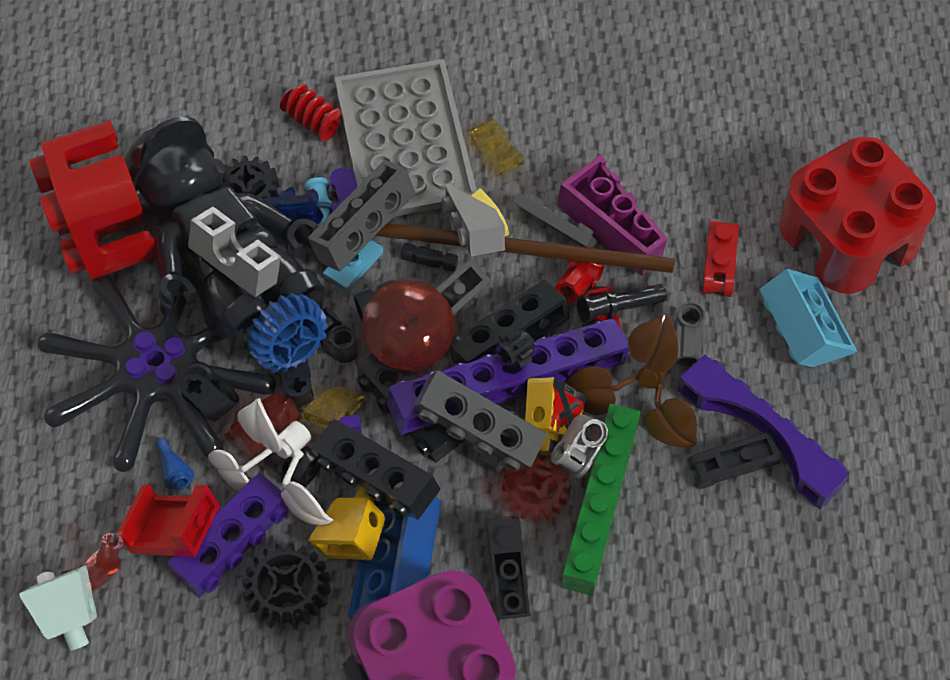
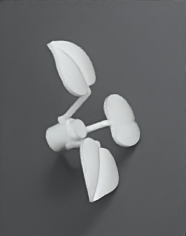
M260 398L242 408L238 413V420L242 428L252 440L257 443H263L267 449L243 466H238L234 457L226 451H212L208 455V459L217 468L224 481L233 489L240 491L250 482L243 472L253 467L272 452H276L284 459L293 457L282 482L285 488L281 492L282 499L291 512L306 523L313 525L331 523L334 519L325 514L311 493L301 484L293 481L290 482L299 459L304 455L300 450L311 440V435L307 428L300 422L293 421L277 435Z

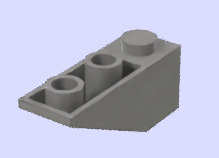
M450 184L445 185V197L441 198L443 212L445 215H449L452 230H457L459 243L461 246L466 247L470 257L504 251L505 225L496 209Z

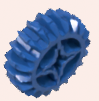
M291 292L286 298L280 295L277 302L269 301V307L265 310L260 309L261 315L258 318L252 319L254 326L248 329L250 336L246 340L249 344L248 350L251 352L250 354L261 367L271 370L273 373L278 370L286 372L289 367L296 368L299 363L306 362L309 356H314L313 352L316 348L322 347L320 340L326 338L324 331L328 327L326 323L327 317L313 299L311 300L302 293L295 295Z

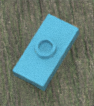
M370 240L340 272L328 267L323 272L324 278L347 293L383 253V247Z

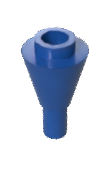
M166 438L158 439L155 442V446L161 456L166 488L171 490L186 488L194 478V471L172 451Z

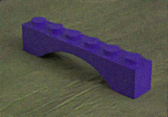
M704 354L680 377L678 392L700 410L728 414L751 424L763 433L770 431L777 448L787 461L793 475L795 489L819 510L845 485L850 473L839 460L828 456L821 450L820 445L815 440L806 438L797 430L792 421L782 418L777 414L766 400L755 396L749 391L748 386L742 380L732 377L717 360H712Z

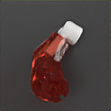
M112 532L103 535L99 550L94 552L83 565H86L92 592L108 582L120 567L121 561L118 554L123 545V539L118 534H115L113 542H110ZM68 570V571L61 572V575H62V574H65V573H67V572H70V571H72V570ZM52 572L39 574L37 576L38 584L54 578L55 574Z

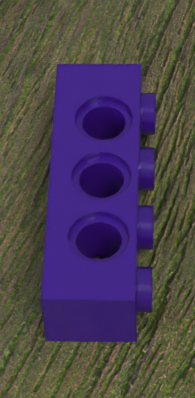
M259 472L216 514L196 557L174 556L168 562L172 574L199 598L205 592H212L219 585L220 577L228 569H235L243 560V554L251 546L256 547L265 538L266 531L274 523L279 524L287 516L289 509L281 497L282 491ZM259 510L262 512L256 518L247 517L252 511ZM230 533L240 534L233 541L225 540L226 536ZM214 555L217 557L210 564L202 563L203 559L207 556Z

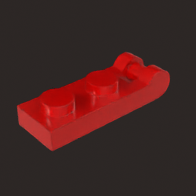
M710 221L703 294L719 292L723 293V296H733L739 224ZM714 277L724 278V281H718L713 279Z

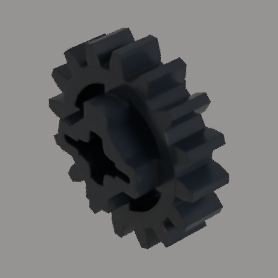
M244 156L243 162H238L234 158L232 159L233 166L224 165L225 177L222 178V188L228 186L234 189L236 193H251L273 205L272 197H278L277 188L280 187L276 169L270 168L269 161L266 160L260 164L259 157L256 156L253 161H249L248 157Z

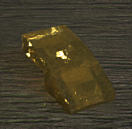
M493 119L468 130L474 144L499 176L524 165L523 155L508 141L507 132Z
M340 385L334 386L316 397L303 410L304 420L326 428L333 418L339 421L343 416H352L366 400L365 395Z

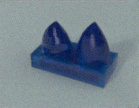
M291 186L277 197L263 198V200L293 220L303 218L320 224L324 216L318 207L319 197L315 189H310L302 195L296 196L295 189Z

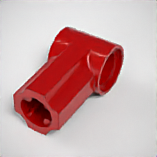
M570 261L566 273L556 283L555 289L566 297L567 305L571 302H577L579 296H582L589 287L595 288L597 284L595 281L600 280L605 265Z

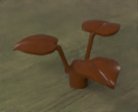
M663 314L653 320L641 323L630 333L628 338L629 351L636 361L645 363L639 372L616 385H612V376L607 369L589 366L574 373L566 383L587 396L583 409L585 412L591 415H603L608 413L610 404L615 405L616 397L613 391H618L628 384L639 380L642 386L656 389L654 400L656 409L649 411L645 417L646 426L650 434L656 440L670 446L690 448L697 444V419L690 405L677 398L667 399L662 404L660 401L661 392L664 389L662 381L667 377L669 369L675 365L679 354L677 334L668 314Z

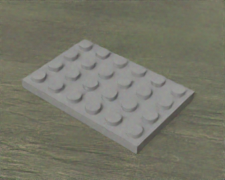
M444 59L334 77L357 187L384 159L406 168L416 193L393 217L441 209V198L445 197V185L447 184L470 196L477 191Z

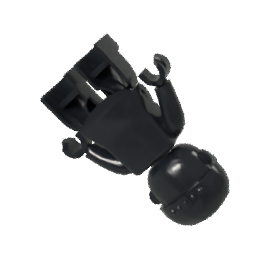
M180 116L166 120L156 127L145 131L134 142L125 155L124 160L142 209L149 208L159 218L169 220L158 231L155 242L156 259L161 278L158 304L160 312L164 316L171 315L174 296L184 297L189 305L195 303L196 289L188 279L182 277L181 257L193 276L202 303L205 322L227 357H231L234 354L236 331L240 324L249 319L258 318L261 315L260 309L265 310L268 308L269 301L277 302L280 295L286 298L291 292L295 295L302 293L311 300L313 299L322 309L326 292L324 285L313 271L304 269L296 260L299 255V244L307 245L313 249L308 237L319 227L314 221L303 218L293 220L258 196L251 193H236L234 189L228 186L222 188V178L225 177L224 164L221 160L214 159V152L206 141L204 129L195 118ZM211 207H215L235 222V237L243 249L259 240L280 255L277 283L262 293L263 297L261 295L254 297L191 250L188 244L190 224L193 218ZM274 236L282 240L287 239V252L279 249L278 243L275 240Z

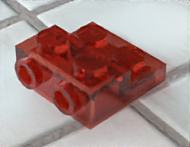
M279 393L273 394L261 401L277 435L293 421L299 422L303 418L292 400ZM239 420L235 421L230 427L231 430L224 434L230 445L253 457L266 448L263 443H257L249 437Z

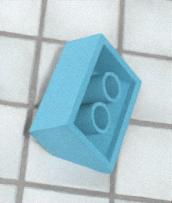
M785 269L760 288L764 297V306L773 315L777 323L776 329L786 340L790 348L789 355L797 364L815 367L857 352L818 277Z

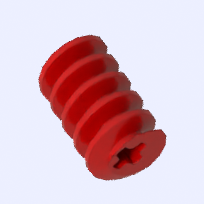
M303 83L297 88L290 89L282 97L279 106L281 111L286 112L289 117L294 118L297 123L302 124L306 130L311 131L321 141L327 142L338 131L342 114L341 110L337 108L333 110V104L330 102L325 103V99L322 96L317 97L316 91L309 90L308 85Z

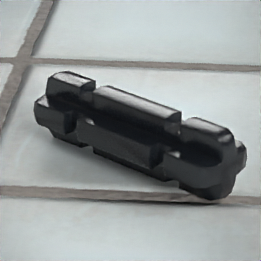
M404 243L401 249L402 260L413 262L414 259L417 260L416 263L435 268L443 266V269L448 271H455L458 265V256L456 254L447 252L444 255L443 251L423 246L416 248V245Z

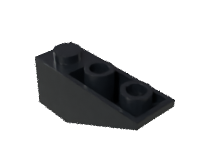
M517 515L487 518L485 522L498 620L531 616L520 518Z

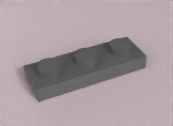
M519 193L514 201V204L521 210L582 247H596L598 242L592 237L594 231L581 223L574 226L567 222L570 217L554 208L553 212L544 208L545 202L535 195L530 194L529 197H526Z

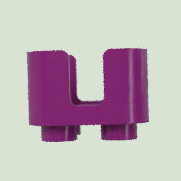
M450 570L428 576L398 592L375 600L360 608L351 619L348 627L349 647L356 662L363 666L368 680L515 679L516 668L513 655L486 594L475 578L461 571Z

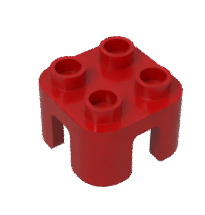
M111 119L41 142L44 155L29 159L41 194L55 190V192L40 196V201L51 230L53 232L58 231L60 236L69 233L72 235L59 240L60 248L70 273L74 274L87 270L91 280L156 258V243L149 231H143L102 246L100 244V239L104 235L142 223L147 218L145 210L142 209L124 157L117 155L78 169L72 168V164L114 151L118 148V138Z
M857 137L801 167L793 174L781 213L779 228L783 238L792 248L805 241L807 231L809 230L821 246L814 269L815 275L829 289L839 293L852 294L866 289L875 282L881 264L888 254L893 252V259L901 267L917 256L935 214L936 202L930 190L887 144L873 137Z

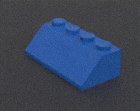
M435 497L419 520L408 514L406 517L398 515L390 508V503L383 499L380 503L374 501V504L385 515V522L372 560H359L348 614L349 618L352 619L355 613L363 606L398 592L429 576L435 533L439 520L440 499Z

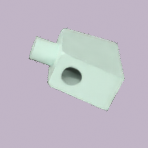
M86 565L29 587L19 593L23 603L46 639L64 634L70 651L89 644L83 626L96 619L97 613Z

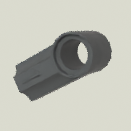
M686 302L679 307L674 325L679 347L676 364L685 367H692L701 358L702 328L705 313L702 306L694 302ZM691 318L696 323L690 324L685 322L683 319Z

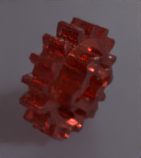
M538 453L530 468L522 471L518 470V472L505 470L504 479L506 481L502 482V491L505 492L503 494L504 503L511 502V513L520 510V519L522 520L529 514L532 515L533 522H537L538 515H543L548 521L550 520L551 511L559 515L561 513L560 504L567 505L569 496L567 494L571 490V484L566 483L569 479L568 472L560 473L562 470L561 464L552 465L551 456L549 455L544 461L540 460ZM524 475V479L522 481L517 482L519 477ZM557 489V492L554 495V497L551 500H549L548 495L550 493H553L554 490Z

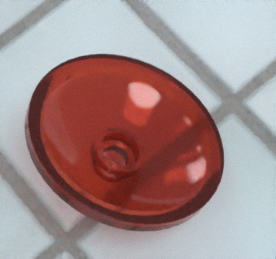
M398 280L383 286L371 297L363 315V333L372 353L383 363L400 370L414 371L433 365L444 356L454 337L455 320L449 303L438 290L421 281ZM414 315L417 318V323L411 324L407 320V316Z

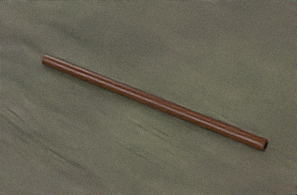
M386 223L375 235L465 247L459 243L458 232L451 230ZM505 237V250L500 251L673 273L675 267V258Z

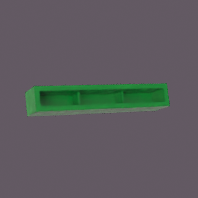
M614 404L609 406L605 420L608 436L594 460L563 573V589L590 596L594 595L638 429L641 413L639 410Z

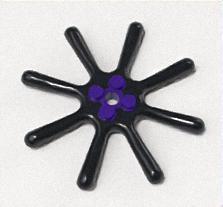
M182 263V277L188 279L193 285V276L187 265ZM109 275L94 279L92 286L126 332L127 339L122 344L106 346L51 332L43 333L38 338V348L44 353L103 361L115 367V373L110 379L49 407L44 414V420L49 426L59 427L119 392H128L134 396L135 403L113 457L112 464L116 470L127 472L134 467L150 407L158 400H168L174 404L206 457L214 450H223L224 446L219 437L193 402L184 396L180 389V382L187 366L192 362L198 361V352L204 347L217 342L208 327L192 335H184L177 330V325L187 302L184 297L174 296L171 315L163 316L160 324L154 327H143L138 323ZM249 319L241 323L236 332L254 324L253 320ZM155 363H162L159 366H151ZM209 365L232 388L261 395H269L275 390V379L268 374Z

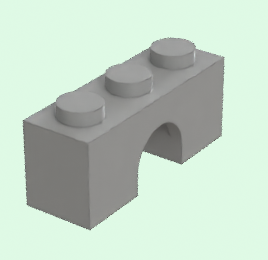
M211 207L191 220L188 247L251 295L257 297L277 283L281 256L259 240L243 249L235 237V222L215 207Z

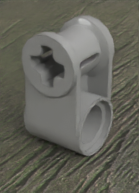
M588 415L575 417L561 441L555 446L551 454V462L568 468L576 478L583 477L590 469L593 459L602 444L606 441L608 436L606 425L601 420ZM591 424L592 432L589 437L585 438V429Z

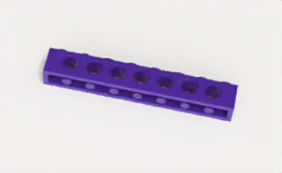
M612 318L606 321H595L589 326L580 329H569L554 337L538 339L534 342V353L530 355L532 361L522 368L518 365L514 367L506 366L500 361L497 354H488L479 360L466 364L458 363L450 369L440 372L495 404H499L527 395L528 378L555 377L565 383L574 373L585 367L598 366L609 369L625 364L629 347L628 341L616 320ZM429 372L421 378L411 381H400L389 387L387 406L401 435L433 425L422 420L418 416L419 412L412 408L428 376L433 372ZM446 400V411L450 415L455 416L457 411L456 405L452 401Z

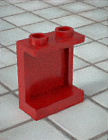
M143 484L122 522L117 536L131 554L196 557L219 510L220 503L207 485H195L190 496L157 495L149 484Z

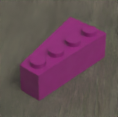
M601 154L561 183L557 207L577 223H581L594 231L592 235L609 250L663 257L667 238L647 212L640 210L636 204L637 199L631 192H626L620 184L621 179L615 172L611 173L606 166L607 161ZM634 269L641 276H643L645 273L649 271L642 269Z

